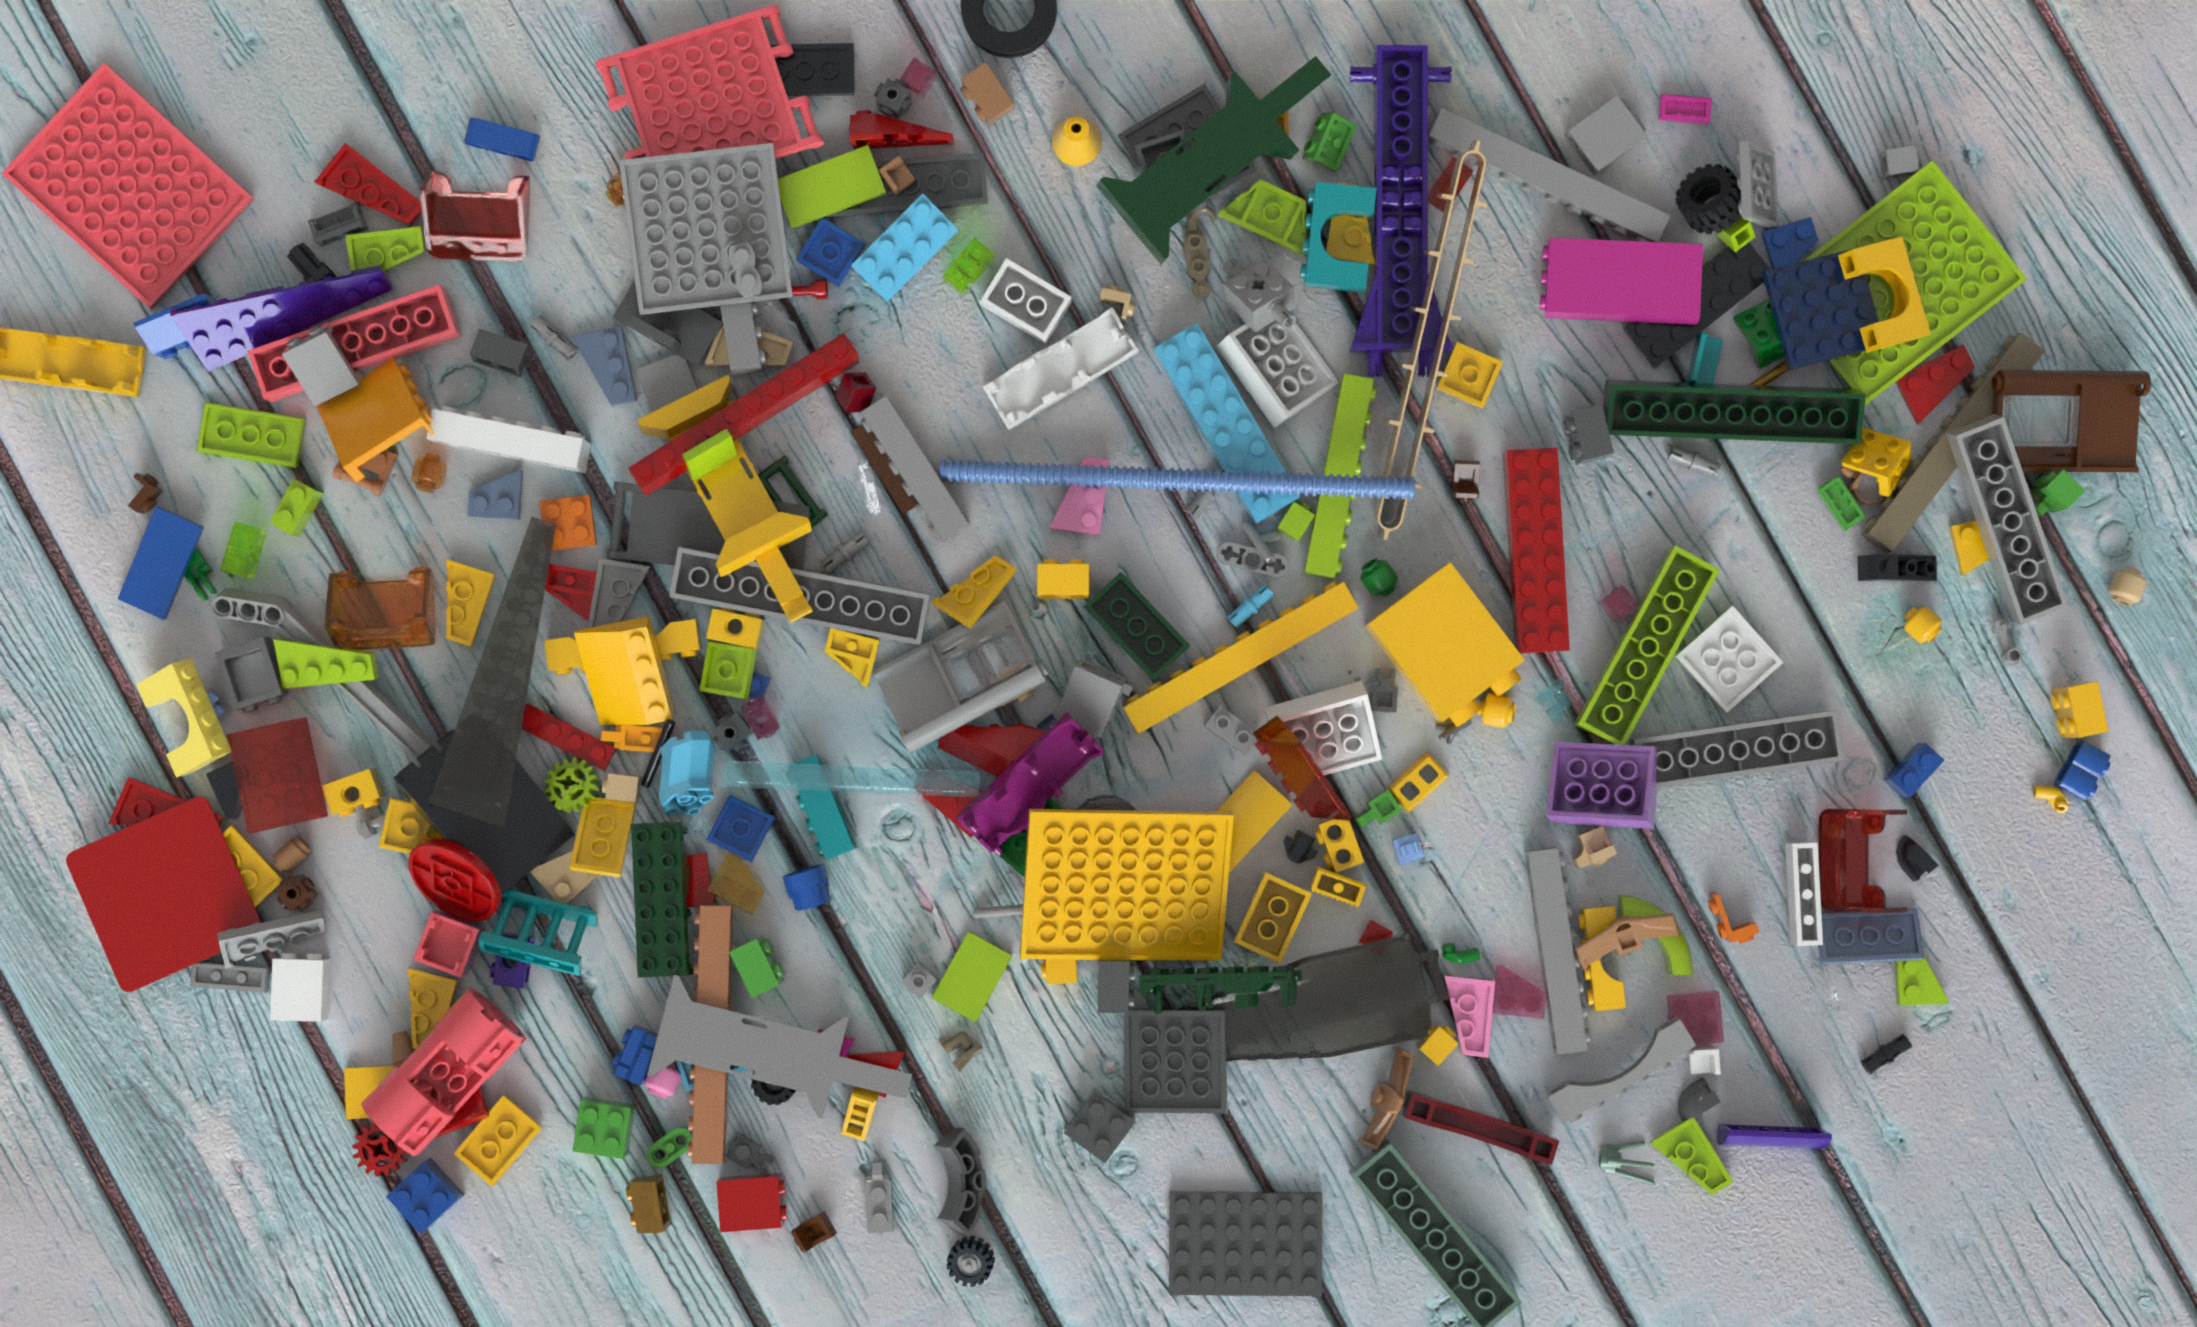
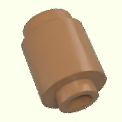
M296 836L294 839L290 838L272 855L275 859L272 863L280 872L284 873L287 871L292 873L309 856L308 853L311 851V848L299 836Z

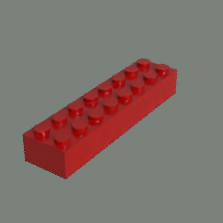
M1558 447L1506 450L1503 453L1514 646L1520 654L1570 651Z

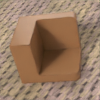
M900 156L879 169L882 178L895 196L916 182Z

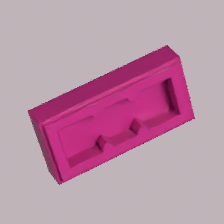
M1661 94L1658 121L1708 125L1710 123L1712 98Z

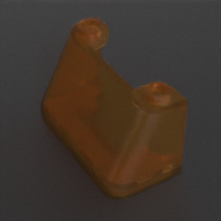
M414 568L409 571L408 580L359 582L357 577L348 571L329 573L324 627L334 646L340 649L369 650L433 645L436 640L434 580L431 568Z

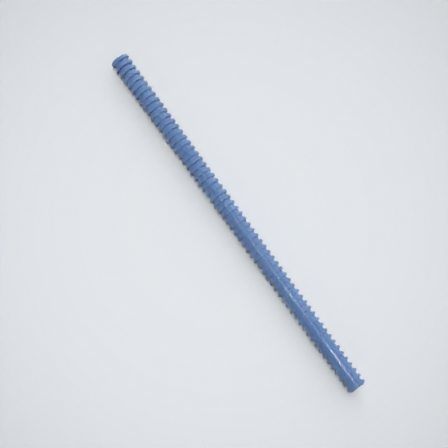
M942 459L939 465V478L941 482H945L948 479L949 482L954 480L961 482L964 480L965 483H969L972 480V483H977V481L985 483L987 481L989 484L995 481L996 484H1000V482L1016 484V482H1019V485H1023L1024 482H1027V485L1032 483L1039 485L1042 483L1043 486H1047L1050 483L1051 486H1055V484L1063 486V484H1066L1067 487H1070L1071 484H1074V487H1078L1080 484L1082 487L1090 485L1093 488L1095 485L1098 488H1102L1103 485L1106 488H1110V486L1118 488V486H1121L1122 489H1125L1126 486H1129V489L1145 487L1146 490L1153 487V490L1169 488L1171 491H1173V488H1177V491H1181V488H1184L1185 491H1189V489L1197 491V489H1200L1201 492H1205V489H1208L1209 492H1213V490L1221 492V490H1224L1225 493L1232 490L1233 493L1237 491L1245 493V491H1248L1249 494H1252L1253 491L1260 494L1263 491L1265 494L1272 492L1275 495L1277 492H1280L1281 495H1284L1285 492H1288L1289 495L1304 493L1305 496H1308L1309 493H1312L1313 496L1317 494L1325 496V494H1328L1329 497L1337 494V497L1353 495V498H1356L1357 495L1365 498V495H1367L1369 498L1377 496L1379 499L1381 496H1385V499H1389V496H1393V499L1409 497V500H1413V497H1415L1414 477L1398 479L1397 476H1394V479H1390V476L1374 478L1373 475H1370V478H1366L1365 475H1362L1360 478L1357 475L1350 477L1348 474L1345 477H1342L1341 474L1334 477L1333 474L1317 476V473L1309 476V473L1293 475V472H1290L1289 475L1281 472L1280 475L1277 472L1269 474L1268 471L1265 474H1262L1261 471H1257V474H1254L1253 471H1249V473L1241 471V473H1238L1237 470H1234L1233 473H1230L1229 470H1225V472L1217 470V472H1214L1213 469H1210L1209 472L1202 469L1200 472L1198 469L1190 471L1188 468L1185 471H1182V468L1174 471V468L1158 470V467H1154L1153 470H1150V467H1146V469L1138 467V469H1135L1133 466H1130V469L1122 466V469H1120L1118 466H1114V468L1106 466V468H1103V465H1099L1098 468H1095V465L1090 467L1083 465L1080 467L1079 464H1075L1072 467L1071 464H1067V466L1059 464V466H1056L1054 463L1051 466H1048V463H1044L1041 466L1040 463L1035 465L1028 463L1025 465L1024 462H1020L1017 465L1016 462H1012V464L1004 462V464H1001L1000 461H997L996 464L993 461H989L987 464L985 461L980 463L973 461L970 463L969 460H965V463H962V460L957 462L950 460L947 462L946 459Z

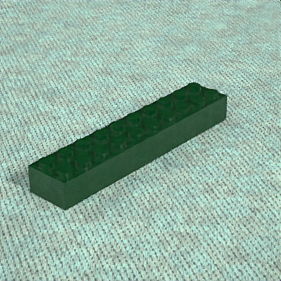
M1605 380L1603 410L1610 435L1861 444L1866 394L1859 389Z

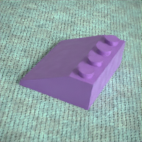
M1555 742L1546 816L1553 823L1654 829L1657 804L1655 746Z

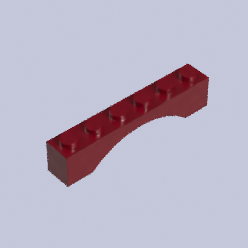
M1410 1090L1402 1112L1403 1117L1406 1119L1468 1136L1550 1165L1553 1163L1559 1140L1554 1136Z

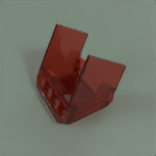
M1825 809L1821 812L1819 816V878L1821 906L1825 910L1865 913L1907 912V907L1886 906L1884 890L1877 885H1869V834H1879L1883 831L1886 824V815H1907V810Z

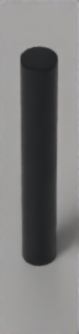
M666 719L641 781L643 787L649 788L652 784L662 759L660 748L670 739L676 724L671 719Z

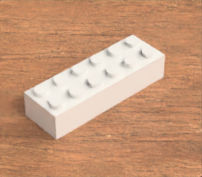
M441 406L440 410L432 409L431 417L433 422L430 424L434 434L431 435L427 432L426 439L434 443L586 474L592 444L586 441V437L580 433L566 431L565 435H562L555 428L541 426L540 430H537L530 423L516 421V424L512 425L505 418L491 416V419L487 420V417L481 416L480 413L466 411V414L462 415V412L456 411L455 408Z

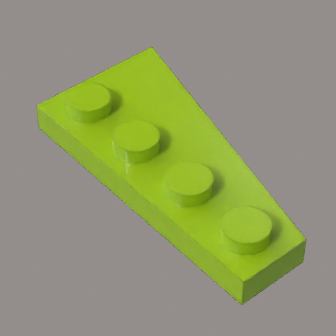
M279 637L273 639L283 689L375 680L379 678L374 652L333 648L329 645H314L304 641L295 642Z

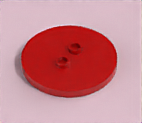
M429 838L418 843L411 851L408 859L411 877L420 892L441 911L460 920L480 922L489 919L499 908L501 890L495 876L479 857L465 847L446 839Z

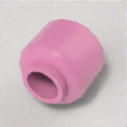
M670 1064L654 1076L647 1075L644 1080V1085L648 1088L647 1092L662 1099H666L667 1096H673L681 1080V1074L676 1070L677 1064Z

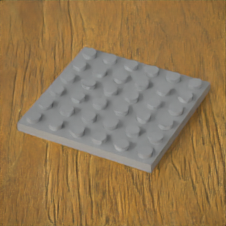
M773 143L619 160L639 315L793 297ZM748 242L754 250L756 256L755 269L758 271L763 284L762 294L743 298L736 287V271L729 260L730 246Z

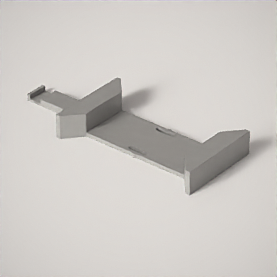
M678 975L673 976L647 1074L648 1076H654L677 1060L738 1075L740 1078L746 1077L806 1093L817 1117L822 1119L832 1081L906 1099L912 1078L910 1073L839 1056L849 1019L847 1017H842L821 1033L762 1019L758 1016H750L694 1002L681 977ZM745 1018L767 1024V1027L761 1028L745 1024L742 1022V1019ZM735 1065L755 1071V1074L750 1075L730 1069V1066Z

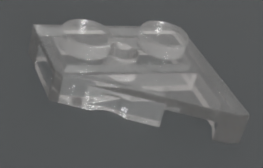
M868 460L858 462L860 471L857 472L860 486L865 487L866 496H863L866 511L871 510L873 515L882 514L883 509L872 465Z

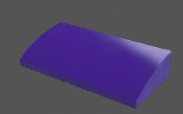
M1718 1124V1145L1824 1149L1832 1140L1831 1133L1816 1127Z

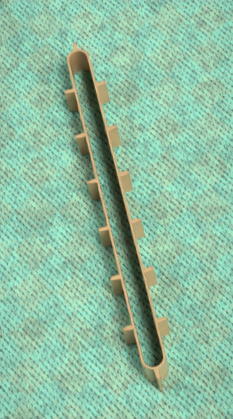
M1479 140L1472 141L1469 151L1463 152L1457 157L1448 194H1437V198L1446 200L1435 251L1424 250V254L1433 256L1422 307L1411 306V310L1420 312L1409 363L1398 362V366L1406 368L1407 372L1396 419L1385 417V421L1393 424L1394 428L1383 474L1372 473L1374 478H1378V476L1386 478L1391 473L1463 160L1468 154H1472L1478 160V169L1407 467L1406 479H1410L1414 475L1423 433H1434L1435 431L1431 427L1425 426L1436 377H1447L1448 375L1438 369L1450 319L1461 320V317L1451 313L1463 263L1474 264L1473 260L1465 258L1476 207H1487L1488 205L1478 201L1486 168L1485 156L1479 152ZM1415 482V488L1421 489V485ZM1381 496L1380 499L1377 498L1374 518L1381 526L1380 536L1383 540H1387L1390 531L1396 530L1401 526L1408 497H1405V499L1400 497L1396 518L1389 524H1383L1380 521L1385 496Z

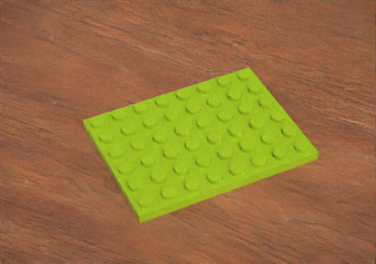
M1933 160L1804 260L1859 248L1901 236L1903 238L1931 334L1869 353L1862 351L1828 360L1849 389H1859L1866 394L1865 405L2027 280L2026 276ZM1866 274L1878 321L1887 320L1894 308L1893 291L1882 277L1876 274Z

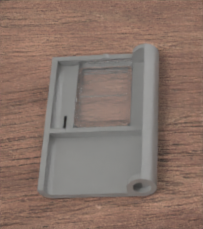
M1006 600L986 610L971 629L960 624L872 671L899 726L901 739L910 753L1046 682L1045 676L1048 675L1043 662H1037Z

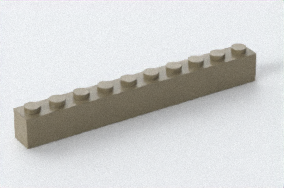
M2018 333L2013 337L2009 335L2000 346L2003 350L1998 356L1994 355L1985 366L1988 370L1983 376L1979 375L1970 385L1972 391L1969 395H1964L1955 405L1957 410L1953 416L1948 415L1940 425L1942 430L1937 437L1933 435L1924 446L1927 449L1922 456L1918 455L1909 466L1912 470L1907 476L1903 475L1896 485V491L1893 495L1886 497L1880 503L1879 508L1881 510L1877 516L1872 515L1865 523L1864 528L1866 530L1862 536L1883 552L1890 553L1894 551L1957 468L1946 433L1992 415L1994 390L1992 389L1991 381L1998 370H2031L2045 352L2044 349L2024 334ZM2005 395L2003 397V406L2011 397V395Z

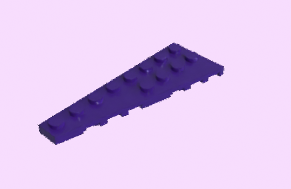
M379 265L351 271V274L345 276L324 277V280L307 283V281L299 282L298 286L284 289L283 286L247 293L246 296L237 299H219L218 303L204 306L201 303L193 305L194 308L180 311L173 309L170 311V316L207 371L210 372L248 355V350L286 338L393 289L392 284Z

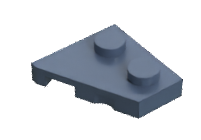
M517 470L470 490L467 516L520 520L523 471Z

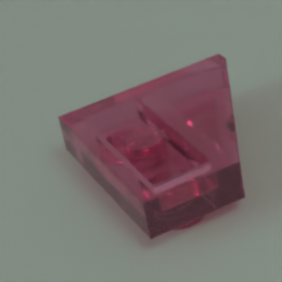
M1497 964L1493 1014L1544 1019L1546 993L1504 966Z

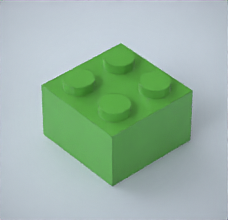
M763 935L729 952L751 998L785 981L783 978L786 975L780 961L775 962L772 955L775 952L773 945L768 938L764 939Z
M589 1097L580 1100L572 1151L624 1159L629 1151L636 1104Z

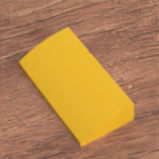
M1255 770L1216 811L1232 812L1234 815L1229 873L1292 806L1281 793Z

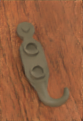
M1208 206L1188 214L1187 230L1184 238L1187 271L1195 279L1193 294L1199 299L1206 298L1210 293V286L1205 281V276L1210 269L1205 236L1197 225V216L1202 212L1208 213L1213 221L1217 220L1215 212Z

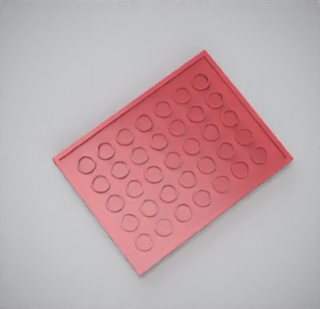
M104 62L1 173L152 310L255 199Z

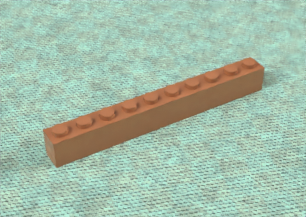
M700 905V910H696L695 925L699 926V936H695L694 949L699 951L698 962H694V977H698V986L693 988V1001L730 1010L732 957L729 952L732 951L734 906ZM691 1064L690 1079L694 1080V1090H690L689 1104L694 1105L693 1116H689L688 1122L689 1131H693L692 1141L688 1142V1157H692V1164H723L726 1162L728 1073Z

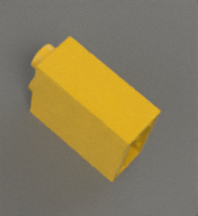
M1451 562L1441 567L1365 625V628L1437 723L1444 722L1450 718L1456 727H1459L1481 710L1474 698L1490 687L1498 697L1522 679L1515 670V667L1525 659Z

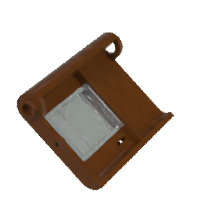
M1998 370L1996 375L1992 377L1991 386L1994 390L1992 415L1995 414L2005 418L2023 472H2050L2052 470L2056 472L2063 469L2066 472H2139V467L2136 464L2140 396H2147L2151 387V378L2147 371Z

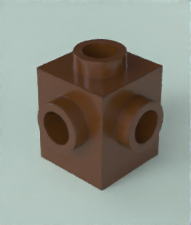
M291 874L280 882L281 887L275 890L279 895L277 897L278 902L284 909H289V911L300 910L301 912L313 904L312 899L319 895L315 890L316 887L313 881L304 874L296 876ZM292 889H294V890L296 891V893H297L296 897H295L294 894L291 892Z

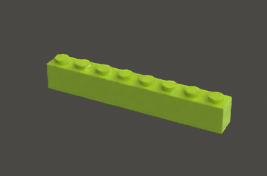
M1343 374L1323 470L1325 476L1333 474L1334 477H1337L1338 474H1341L1342 477H1345L1346 474L1350 475V477L1360 475L1362 461L1358 460L1360 450L1364 451L1367 436H1364L1363 432L1364 427L1369 426L1372 411H1368L1369 401L1374 402L1377 387L1373 386L1374 379ZM1325 494V496L1318 495L1303 574L1334 579L1335 574L1340 575L1343 560L1339 559L1340 549L1345 550L1348 535L1343 533L1345 524L1350 525L1352 510L1348 508L1350 500H1355L1353 495H1349V497H1345V495L1337 497V494H1333L1332 497H1329L1328 494Z

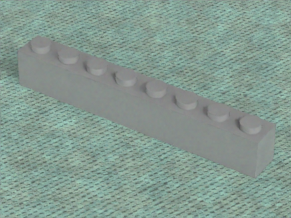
M1556 847L1524 851L1553 1051L1557 1055L1588 1051L1587 1044L1591 1043L1589 1029L1584 1027L1583 1019L1587 1018L1585 1003H1581L1580 993H1583V984L1581 978H1577L1576 968H1579L1580 964L1577 953L1573 952L1572 943L1576 942L1574 928H1570L1569 925L1572 909L1570 902L1566 903L1565 892H1568V882L1566 877H1562L1561 867H1565L1563 852H1559Z

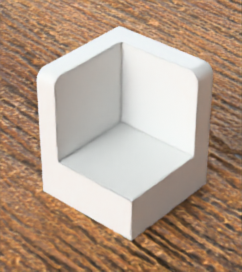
M1714 1046L1692 1048L1693 1052L1688 1055L1690 1074H1721L1718 1048Z

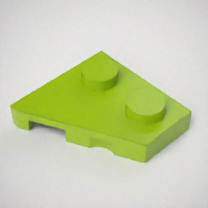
M1925 957L1922 960L1895 961L1897 1005L1949 1004L1947 996Z

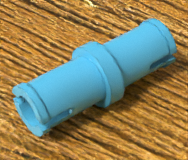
M1263 584L1248 599L1245 597L1242 600L1243 603L1226 617L1236 628H1239L1252 614L1256 615L1259 612L1258 609L1275 595Z

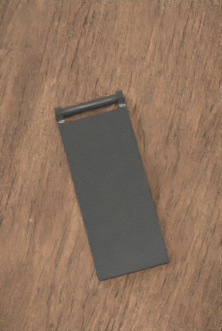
M614 482L616 494L610 549H607L606 557L675 566L677 550L681 546L721 553L725 540L704 501L697 492L660 487L645 497L637 484ZM626 491L633 492L627 551H621L620 543ZM704 493L707 500H711L710 494ZM772 501L778 513L784 512L809 519L810 506ZM807 534L779 548L789 567L803 569Z

